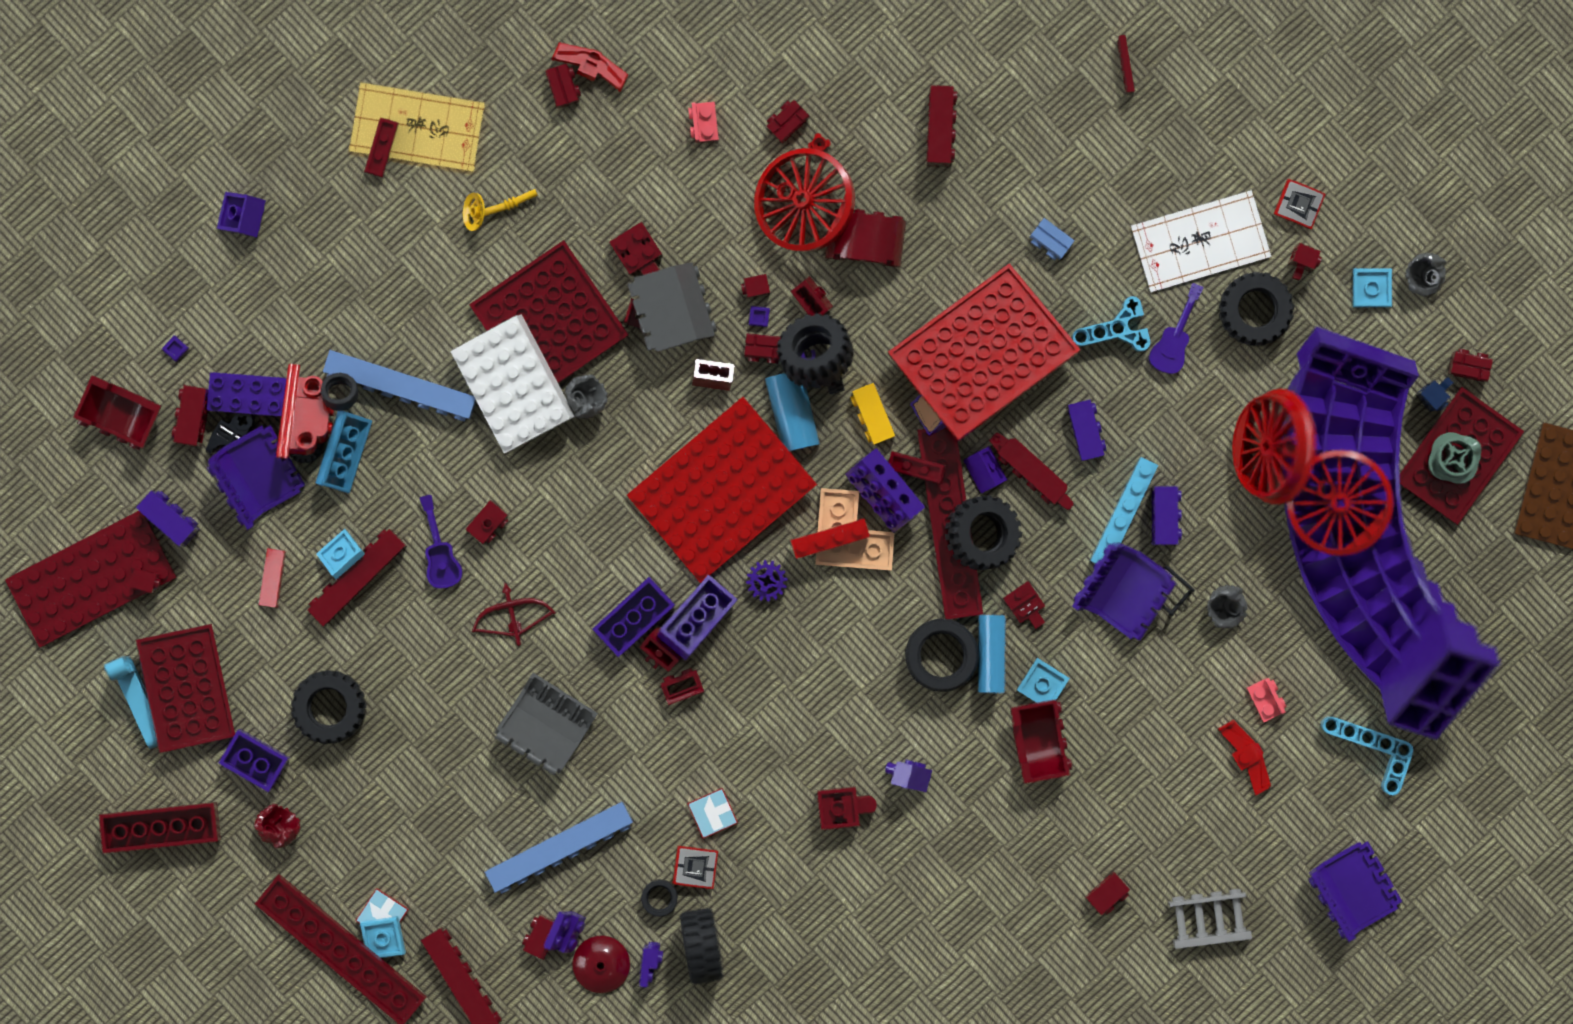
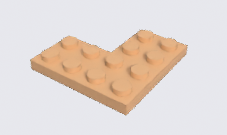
M821 488L818 532L857 521L859 491ZM868 530L870 535L868 538L816 553L815 565L892 570L895 533Z

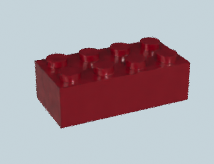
M930 86L926 166L950 167L951 162L954 163L955 149H951V145L955 143L956 130H952V124L956 122L957 113L956 110H953V105L957 103V91H954V86Z

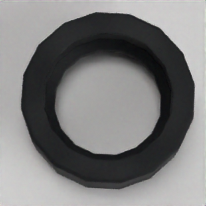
M341 372L327 376L321 385V395L324 404L335 411H344L351 408L358 399L357 384L353 377ZM337 384L347 385L351 389L349 396L340 400L329 397L328 391Z
M661 879L647 884L641 897L644 909L651 915L658 917L671 913L676 907L678 900L677 890L673 884ZM655 887H664L670 892L671 901L664 909H655L649 903V893Z

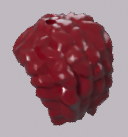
M278 804L269 805L257 815L254 827L261 840L266 843H272L276 849L284 848L291 844L301 829L300 819L296 818V814L290 812L288 808L283 809Z

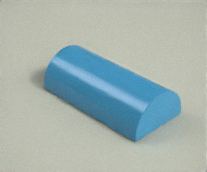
M785 373L765 378L778 436L789 451L820 445L807 388H804L803 385L798 386L794 384L793 381L787 378Z
M345 411L337 412L316 478V484L350 493L372 420Z
M979 615L978 692L1004 693L1005 616Z

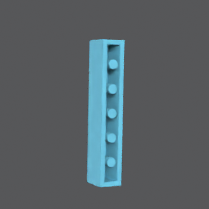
M1142 457L1138 459L1089 560L1090 562L1096 564L1098 560H1101L1107 545L1122 542L1156 472L1157 464Z

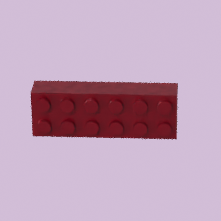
M217 802L99 815L102 853L221 840Z

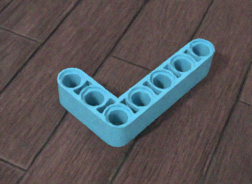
M123 656L105 664L109 678L111 680H118L149 749L157 747L146 689L131 657Z
M1328 716L1322 719L1320 726L1325 733L1390 754L1381 788L1389 795H1396L1400 792L1413 754V746L1409 742L1335 717ZM1329 720H1333L1335 723V727L1331 731L1326 728V723ZM1347 726L1353 728V734L1349 737L1344 734V729ZM1366 732L1371 734V740L1368 743H1365L1362 739L1363 734ZM1384 738H1387L1390 742L1389 747L1386 749L1381 747V741ZM1403 744L1408 748L1405 755L1399 753V747ZM1395 763H1400L1402 766V770L1399 773L1393 771ZM1390 781H1394L1396 788L1390 792L1387 790V784Z

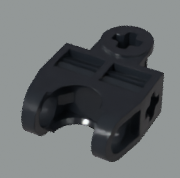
M236 413L230 423L220 420L210 437L206 453L211 455L216 448L228 445L250 433L255 424L254 416L252 414ZM241 417H247L246 421L248 422V424L241 425Z

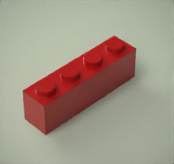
M864 518L793 539L791 544L797 559L870 537Z

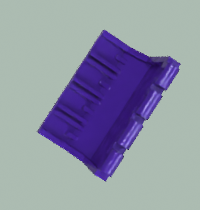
M260 426L224 446L208 460L209 466L207 469L212 477L216 476L219 481L217 483L221 493H226L228 497L226 501L232 510L235 508L238 513L236 516L241 526L245 525L247 529L254 526V520L262 513L300 493L299 488L305 485L299 473L291 475L296 471V468L289 457L288 459L276 458L278 441L274 443L272 441L278 437L271 426L265 429L263 426Z
M1119 542L1112 543L1104 549V556L1094 565V572L1084 581L1083 585L1085 586L1082 591L1075 595V602L1072 607L1077 611L1085 609L1095 613L1128 638H1136L1141 641L1148 630L1143 624L1146 626L1152 624L1158 614L1153 608L1160 611L1168 598L1163 592L1170 595L1177 583L1172 580L1173 575L1140 551Z
M1360 841L1323 861L1308 873L1310 875L1308 880L1313 889L1317 888L1320 893L1318 895L1320 902L1323 906L1327 905L1330 910L1327 912L1332 922L1336 921L1339 928L1337 931L1342 939L1346 938L1349 942L1356 938L1355 934L1397 910L1398 907L1396 905L1402 902L1396 890L1388 891L1394 885L1387 873L1379 876L1378 873L1382 872L1384 868L1377 856L1369 858L1375 852L1368 841L1363 844Z

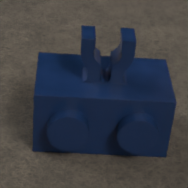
M1449 377L1445 378L1440 384L1435 380L1430 381L1415 396L1430 412L1435 410L1437 412L1441 411L1449 404L1447 400L1450 396L1445 390L1453 382Z

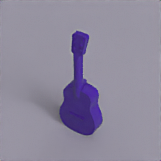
M1195 283L1191 284L1188 294L1189 298L1176 328H1166L1162 333L1160 341L1150 350L1149 363L1156 370L1166 374H1174L1183 367L1185 348L1189 343V336L1183 332V329L1195 301L1198 300L1203 290L1202 286Z
M432 495L422 496L419 499L424 512L426 511L434 543L427 547L425 551L428 559L427 579L435 588H448L461 581L463 569L454 556L453 546L449 542H441L433 511Z

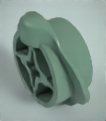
M1453 432L1442 434L1434 441L1428 461L1430 474L1440 480L1456 484L1471 480L1477 472L1481 457V445L1477 440L1469 436ZM1450 443L1458 444L1462 446L1464 450L1459 451ZM1443 448H1445L1446 458L1442 462L1441 453ZM1461 454L1455 461L1448 462L1453 456ZM1468 455V464L1465 469V464L1463 460L1464 457ZM1448 465L1452 466L1459 473H1453L1445 467Z

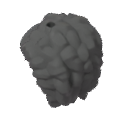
M1428 252L1413 258V261L1409 262L1406 269L1405 277L1408 279V289L1412 293H1417L1424 297L1441 290V284L1445 282L1446 269L1444 266L1446 265V260L1437 254Z
M591 374L573 378L566 386L567 402L569 407L575 412L574 416L576 418H593L604 410L607 404L608 393L604 388V384L599 383L595 376Z
M1225 585L1212 592L1208 600L1207 611L1217 628H1234L1244 621L1247 603L1242 594V588L1234 585Z

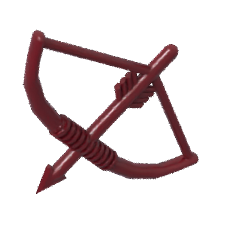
M504 583L502 593H505L506 602L496 603L482 611L474 623L472 632L514 636L517 646H520L519 635L552 614H556V612L547 603L536 598H518V600L512 601L510 597L511 589ZM535 603L546 607L550 611L522 630L521 623L515 619L513 607ZM509 609L511 623L508 627L510 633L476 629L479 621L487 614L497 610Z

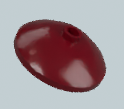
M598 935L588 938L580 944L573 957V972L577 981L585 989L594 993H608L616 990L625 982L630 971V958L626 948L622 943L610 936ZM599 962L604 963L603 969L597 967Z

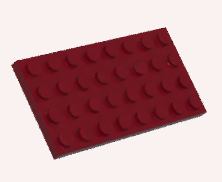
M137 511L8 577L5 581L39 648L148 593L129 587L134 568L160 574V586L177 578L147 517L140 511Z

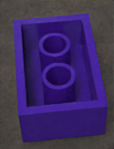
M1178 486L1151 487L1152 545H1176L1178 541L1182 540V529H1178V522L1182 520V511L1178 510V502H1181L1182 495L1181 490H1178Z
M150 491L136 508L178 546L185 547L200 530L197 527L198 523L192 517L184 516L182 514L184 510L177 504H171L168 501L170 498L164 492Z
M239 729L220 759L219 764L270 792L290 757L244 730Z

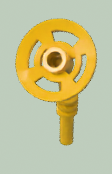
M533 189L518 197L508 198V201L504 200V203L485 208L480 194L470 193L463 206L464 224L468 230L476 231L481 227L484 216L504 210L509 211L511 208L514 209V206L518 207V204L538 196L537 191ZM470 216L474 220L473 224L471 223Z

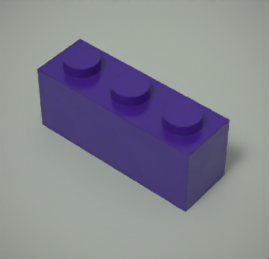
M1089 399L1067 405L1080 460L1084 461L1104 456V451H1107L1105 441L1100 439L1099 433L1102 432L1100 422H1096L1094 414H1097L1095 403H1091Z

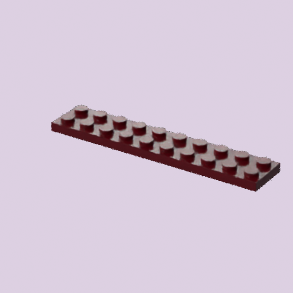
M947 427L931 436L927 434L925 429L917 430L921 459L947 465L942 484L925 480L945 619L983 614L977 570L970 569L969 566H963L960 564V559L955 560L952 556L954 551H949L947 547L950 542L945 540V534H948V529H945L946 523L950 522L948 518L950 513L955 512L954 508L966 500L958 441ZM970 526V538H971V540H972V533H971V526Z
M280 874L276 876L255 902L257 907L398 1024H405L426 999L427 996Z

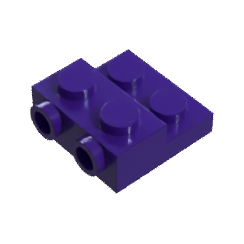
M559 911L543 947L549 950L571 953L577 946L579 933L584 930L586 917L574 911Z
M649 942L648 945H644L640 987H648V984L652 983L654 969L650 968L657 969L658 964H662L663 951H660L659 942Z

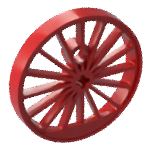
M811 148L791 150L771 162L762 173L754 196L755 215L764 234L780 247L799 252L819 250L838 239L849 225L855 207L854 186L846 169L831 155ZM806 156L804 187L795 162V158ZM811 157H821L822 160L809 185ZM788 161L791 162L799 190L780 169ZM829 161L834 165L835 169L815 187L826 162ZM776 171L786 181L779 186L769 182ZM840 173L844 183L819 192L835 175ZM767 185L777 189L779 198H764ZM790 188V189H791L790 195L787 196V197H785V196H784V192H786L785 189ZM845 188L843 200L817 199ZM764 202H793L764 214ZM815 203L842 204L836 214ZM813 206L835 216L831 227ZM792 209L780 222L770 229L766 221L767 218ZM811 211L828 230L826 236L822 239H819ZM795 215L782 241L775 233ZM808 216L816 242L804 244L806 218ZM801 217L799 245L789 244L788 242Z
M1335 450L1315 456L1313 465L1319 461L1321 462L1328 481L1320 482L1310 473V476L1318 483L1317 492L1305 487L1302 490L1330 501L1294 502L1293 498L1287 502L1289 517L1295 531L1308 545L1318 551L1331 555H1349L1368 548L1382 536L1392 516L1393 494L1386 475L1372 460L1356 452ZM1334 456L1338 457V492L1323 461ZM1341 456L1354 458L1355 462L1341 494ZM1358 461L1368 465L1371 469L1345 495ZM1373 471L1380 478L1381 484L1348 497ZM1325 483L1329 484L1332 488L1328 495H1324L1321 492V486ZM1381 486L1384 487L1386 501H1349ZM1337 498H1344V507H1336L1337 502L1335 500ZM1330 504L1325 508L1296 519L1294 505ZM1349 504H1386V506L1376 516ZM1332 508L1307 534L1303 532L1298 524L1299 521ZM1348 508L1375 519L1366 527ZM1345 510L1365 529L1357 538ZM1334 511L1322 544L1319 545L1311 540L1309 536ZM1341 512L1354 538L1344 549H1342ZM1338 513L1339 548H1327L1324 545Z

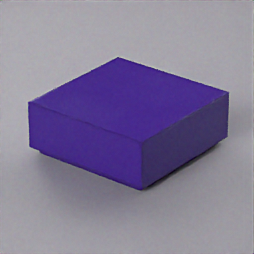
M751 306L749 325L768 328L770 308Z
M175 335L162 348L175 362L189 349Z

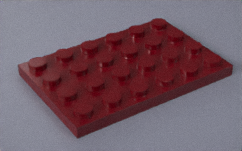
M1460 387L1400 471L1399 483L1451 522L1458 525L1524 431L1469 391ZM1453 432L1469 436L1480 443L1481 457L1477 472L1471 480L1456 484L1440 480L1430 474L1428 461L1434 441L1442 434ZM1450 443L1457 450H1464L1462 446L1455 443ZM1443 448L1441 453L1442 462L1446 458L1445 448ZM1461 454L1453 456L1448 462L1455 461ZM1466 455L1463 460L1465 464V469L1468 464V455ZM1448 465L1445 467L1453 473H1459L1452 466Z
M212 624L135 640L159 753L234 737L235 731Z

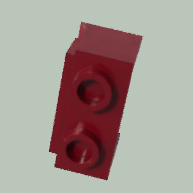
M692 668L681 671L682 675L676 678L674 674L663 678L664 682L660 684L668 705L705 691L697 670L693 671ZM692 676L694 677L696 686L672 695L669 694L667 686Z

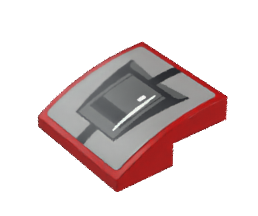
M1287 179L1274 215L1307 229H1312L1325 193Z
M677 845L672 884L713 889L718 851Z

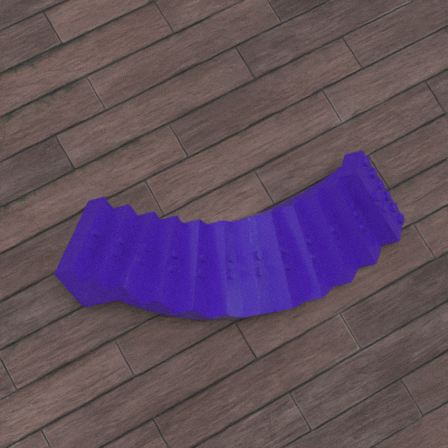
M1316 326L1297 352L1300 369L1287 390L1292 391L1301 398L1311 415L1315 431V456L1329 451L1345 450L1359 453L1372 460L1384 472L1390 483L1393 494V511L1385 532L1374 544L1354 554L1331 555L1318 551L1303 541L1295 531L1289 517L1287 503H1284L1294 554L1308 592L1327 627L1353 662L1380 688L1388 724L1437 740L1499 667L1500 663L1496 648L1479 643L1475 626L1458 621L1455 605L1443 601L1439 584L1427 580L1424 565L1414 556L1411 540L1405 531L1399 483L1400 438L1408 391L1419 377L1416 362ZM1289 414L1284 422L1283 427L1291 420ZM1294 427L1282 440L1295 436ZM1334 456L1323 461L1338 492V457ZM1341 456V494L1355 462V459L1351 457ZM1286 459L1293 466L1294 459ZM1358 461L1345 495L1371 469L1368 465ZM1321 462L1315 463L1311 473L1320 482L1328 481ZM1281 465L1285 478H1287L1289 472ZM1373 471L1348 497L1381 484L1380 478ZM1309 476L1304 487L1317 492L1318 483ZM1327 483L1321 486V492L1324 495H1328L1332 490L1331 486ZM1381 486L1349 501H1386L1384 487ZM1301 490L1293 501L1315 502L1330 500ZM1337 498V499L1335 500V501L1337 502V504H1336L1335 506H1336V507H1339V506L1344 507V504H1343L1344 498H1342V499H1338V498ZM1330 504L1294 505L1296 519L1325 508ZM1349 504L1376 516L1386 506V504ZM1332 508L1299 521L1298 524L1303 532L1307 534ZM1348 508L1366 527L1375 519ZM1345 510L1357 538L1365 529ZM1334 511L1309 536L1311 540L1319 545L1322 544ZM1341 512L1342 549H1344L1354 538ZM1338 513L1324 545L1327 548H1339Z

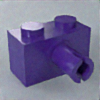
M906 759L904 763L899 761L896 764L892 762L887 763L885 772L893 775L891 784L927 792L933 770L927 769L926 764Z

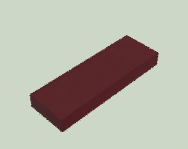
M1120 35L1117 38L1125 93L1128 95L1133 94L1135 89L1126 35Z
M380 117L364 173L383 178L399 122Z
M891 451L889 464L897 473L938 484L943 482L947 465Z

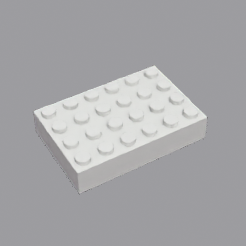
M522 314L514 316L450 351L504 453L514 450L575 417Z

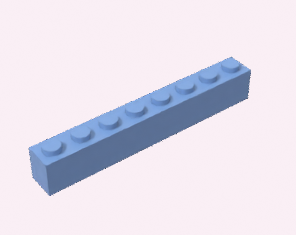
M332 350L329 351L323 369L327 376L340 372L353 377L356 383L364 385L363 389L374 392L377 389L382 391L381 395L389 398L396 395L400 397L399 401L408 404L414 401L418 403V407L429 410L430 406L437 409L436 413L447 416V413L455 414V419L464 422L466 418L471 419L476 404V399L472 395Z
M622 801L486 870L485 874L494 891L504 893L511 889V884L517 882L519 885L528 880L527 876L533 873L537 876L545 872L544 868L551 864L552 867H555L562 863V858L568 856L570 859L580 854L578 850L584 847L588 850L596 846V841L602 838L603 841H606L614 836L613 832L617 830L623 832L631 828L630 824L633 823V820Z

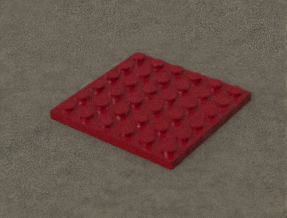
M564 240L469 304L487 331L514 316L522 314L558 383L629 336Z

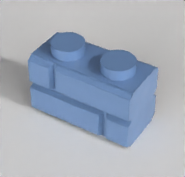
M1043 218L1029 237L1032 239L1031 243L1039 249L1041 247L1046 249V254L1053 260H1056V258L1061 260L1075 241L1045 218Z

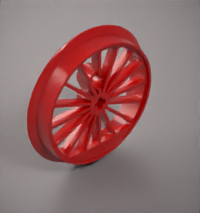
M1274 389L1251 400L1241 412L1233 434L1232 456L1238 479L1248 492L1268 504L1280 505L1295 498L1303 489L1310 476L1315 457V431L1311 415L1301 398L1286 389ZM1280 404H1281V405L1283 406V408H1282L1281 413H1280V415H1279V417H1278L1279 408H1280ZM1289 414L1291 420L1283 427L1284 422ZM1294 427L1295 436L1282 440ZM1253 433L1258 440L1252 439L1251 434ZM1250 442L1260 445V447L1250 450ZM1257 453V454L1250 460V454ZM1286 459H1294L1293 466ZM1281 465L1289 472L1287 478H1285ZM1276 476H1277L1278 481H1279V484H1280V487H1278V488H1277V483H1276ZM1267 481L1269 483V491L1266 490Z

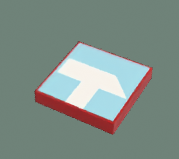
M723 788L687 803L703 839L738 823Z
M376 888L355 921L361 923L398 916L399 922H401L409 908Z

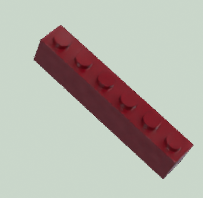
M384 529L377 536L378 540L364 548L365 555L337 578L333 585L329 583L322 590L324 594L319 599L315 597L308 604L310 608L307 611L322 626H326L407 546L391 529L388 531Z
M441 927L424 937L421 942L471 1024H501L503 1020L498 1011H493L491 999L487 994L484 996L481 991L483 987L477 978L474 979L471 975L472 968L469 963L463 962L460 957L463 954L457 945L454 946L451 939L453 938L448 929L444 930Z

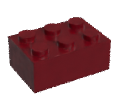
M183 385V389L180 388L178 400H181L180 408L177 407L175 412L177 425L172 429L174 442L202 447L208 416L207 400L209 389Z

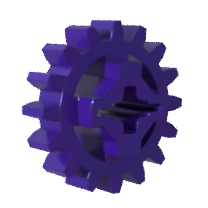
M764 560V565L757 562L756 569L751 567L753 573L747 574L751 580L746 581V584H751L748 591L754 590L753 597L760 595V601L766 597L769 602L771 596L776 600L777 593L783 594L781 588H787L783 581H787L788 578L782 576L785 570L780 572V564L775 567L774 561L768 565L767 561ZM767 568L766 573L762 575L756 574L760 569ZM774 570L778 573L780 581L774 579L772 575ZM769 575L770 580L776 584L764 586V582L758 579V577L766 578ZM754 580L760 583V592L756 589ZM777 587V590L773 593L766 594L769 588Z

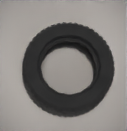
M934 619L920 625L911 634L906 646L905 659L907 668L916 682L932 691L948 692L960 688L971 679L978 665L979 651L974 636L965 626L949 619ZM941 633L949 634L956 638L961 644L964 654L959 669L945 677L933 676L927 672L922 665L920 657L921 648L925 641L931 636Z

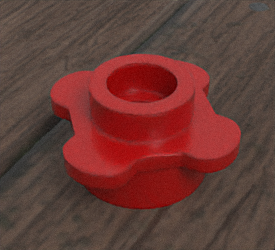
M816 133L812 142L808 143V148L824 152L831 145L829 139L822 137L820 133Z

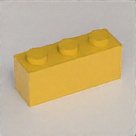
M874 383L852 391L853 396L850 398L853 406H858L860 414L857 415L861 425H866L868 431L865 432L868 442L876 445L895 437Z

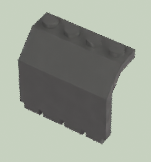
M692 262L636 277L634 282L627 284L631 297L639 295V299L633 300L637 316L645 314V317L638 320L642 333L650 332L651 334L644 337L648 351L655 349L656 352L695 340L709 339L715 336L714 332H717L715 322L710 321L708 315L711 313L709 303L704 302L703 296L706 295L703 284L699 285L697 277H700L698 267L693 266Z
M532 673L520 695L494 733L497 734L495 739L504 745L511 743L510 748L522 756L524 753H527L526 758L536 765L540 766L543 763V769L552 775L556 772L560 774L598 713L547 682L542 677Z

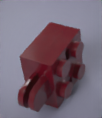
M642 222L609 242L630 276L638 271L641 275L660 270L655 260L663 255Z
M855 786L817 790L821 830L860 826L859 815L871 814L877 806L876 800L872 796H857Z

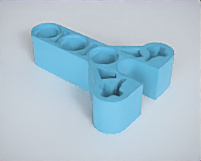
M1130 296L1123 302L1122 310L1113 321L1077 329L1071 336V339L1078 347L1115 338L1132 345L1133 349L1138 352H1143L1150 346L1147 328L1133 331L1128 327L1130 319L1144 315L1141 302L1135 296ZM1130 301L1137 305L1134 307V311L1127 307ZM1120 324L1123 327L1122 333H1115L1113 325ZM1096 328H1101L1104 331L1103 338H1097L1094 335ZM1077 333L1085 335L1086 339L1083 343L1076 341L1075 336ZM1139 337L1142 341L1145 340L1146 342L1143 345V348H1141L1140 345L1136 344V342L1139 341Z

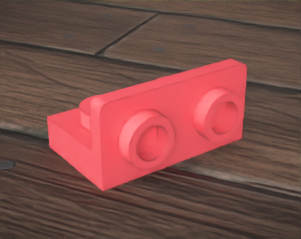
M715 102L692 103V108H688L689 119H693L694 127H690L691 138H695L696 143L718 141Z
M1265 678L1246 688L1263 722L1286 713L1284 708L1287 706L1283 698L1278 697L1276 693L1278 688L1274 680L1270 681L1269 678Z

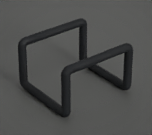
M1164 566L1163 569L1169 571L1189 589L1172 610L1165 605L1162 606L1169 613V616H1174V612L1192 592H1195V589L1169 566Z

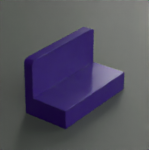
M990 446L964 459V463L980 493H984L1007 480Z

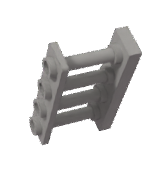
M1241 889L1229 890L1228 894L1216 891L1211 892L1210 896L1203 897V894L1191 895L1190 899H1184L1183 896L1172 897V901H1168V905L1170 907L1175 906L1179 933L1177 939H1173L1174 948L1252 939L1251 931L1246 930L1242 918L1240 898L1246 897V893L1241 892ZM1232 899L1236 924L1234 932H1227L1224 928L1221 900ZM1213 901L1217 930L1215 934L1208 935V932L1205 931L1202 902ZM1194 904L1198 930L1196 937H1189L1186 934L1183 905Z

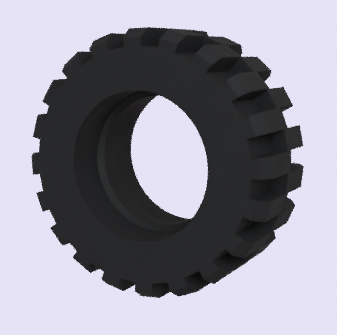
M1259 272L1244 274L1231 282L1223 292L1221 302L1219 303V318L1222 320L1224 330L1228 331V335L1238 340L1237 342L1248 344V346H1262L1280 338L1290 327L1289 324L1294 316L1292 315L1294 310V304H1292L1293 297L1291 293L1289 294L1286 284H1282L1279 278L1270 276L1269 273ZM1252 291H1260L1267 294L1274 304L1272 319L1261 327L1247 325L1239 315L1238 307L1240 300L1244 295Z
M815 314V316L805 315V318H798L794 320L795 323H790L786 327V331H783L777 343V355L787 378L793 381L794 384L798 386L803 385L804 388L809 389L811 387L818 389L824 385L827 387L832 385V382L839 381L841 379L840 376L848 372L847 367L852 365V358L854 357L853 346L845 326L838 319L832 318L829 315L822 316V314ZM813 345H830L829 349L819 357L812 359L801 357L803 352Z
M979 496L967 499L962 504L957 505L954 508L955 512L950 513L948 517L950 522L946 523L945 529H948V534H945V540L950 542L947 547L949 551H954L952 556L955 560L960 559V564L969 566L970 569L974 570L994 569L1008 563L1009 558H1013L1016 555L1014 550L1020 547L1021 543L1018 542V538H1022V532H1019V526L1022 525L1015 518L1018 516L1016 511L1010 510L1011 505L1007 502L1002 503V499L998 497L993 498L992 496ZM979 515L989 517L997 529L996 543L988 551L979 550L970 538L971 523Z
M327 670L311 674L294 691V698L291 701V715L295 720L294 724L311 741L320 742L321 744H334L344 741L355 734L361 727L363 719H365V708H367L364 699V692L361 691L360 685L352 677L342 672ZM324 689L338 691L346 701V714L340 722L334 725L319 723L311 712L312 699L318 692Z
M703 908L682 912L680 914V922L691 983L697 985L720 981L724 976L713 910Z

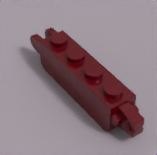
M998 432L990 438L989 442L998 451L999 457L997 459L1005 466L1009 464L1013 468L1012 473L1019 479L1023 477L1028 481L1026 485L1033 492L1039 491L1042 494L1040 498L1048 505L1052 503L1054 505L1057 502L1067 510L1072 508L1074 503L1065 494L1067 484L1016 438L1008 440Z

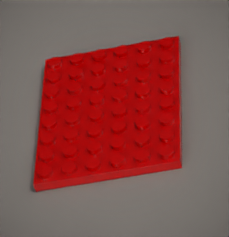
M1009 263L888 351V355L959 442L1080 353L1081 349Z
M743 396L629 492L627 496L701 583L708 575L716 571L818 484Z

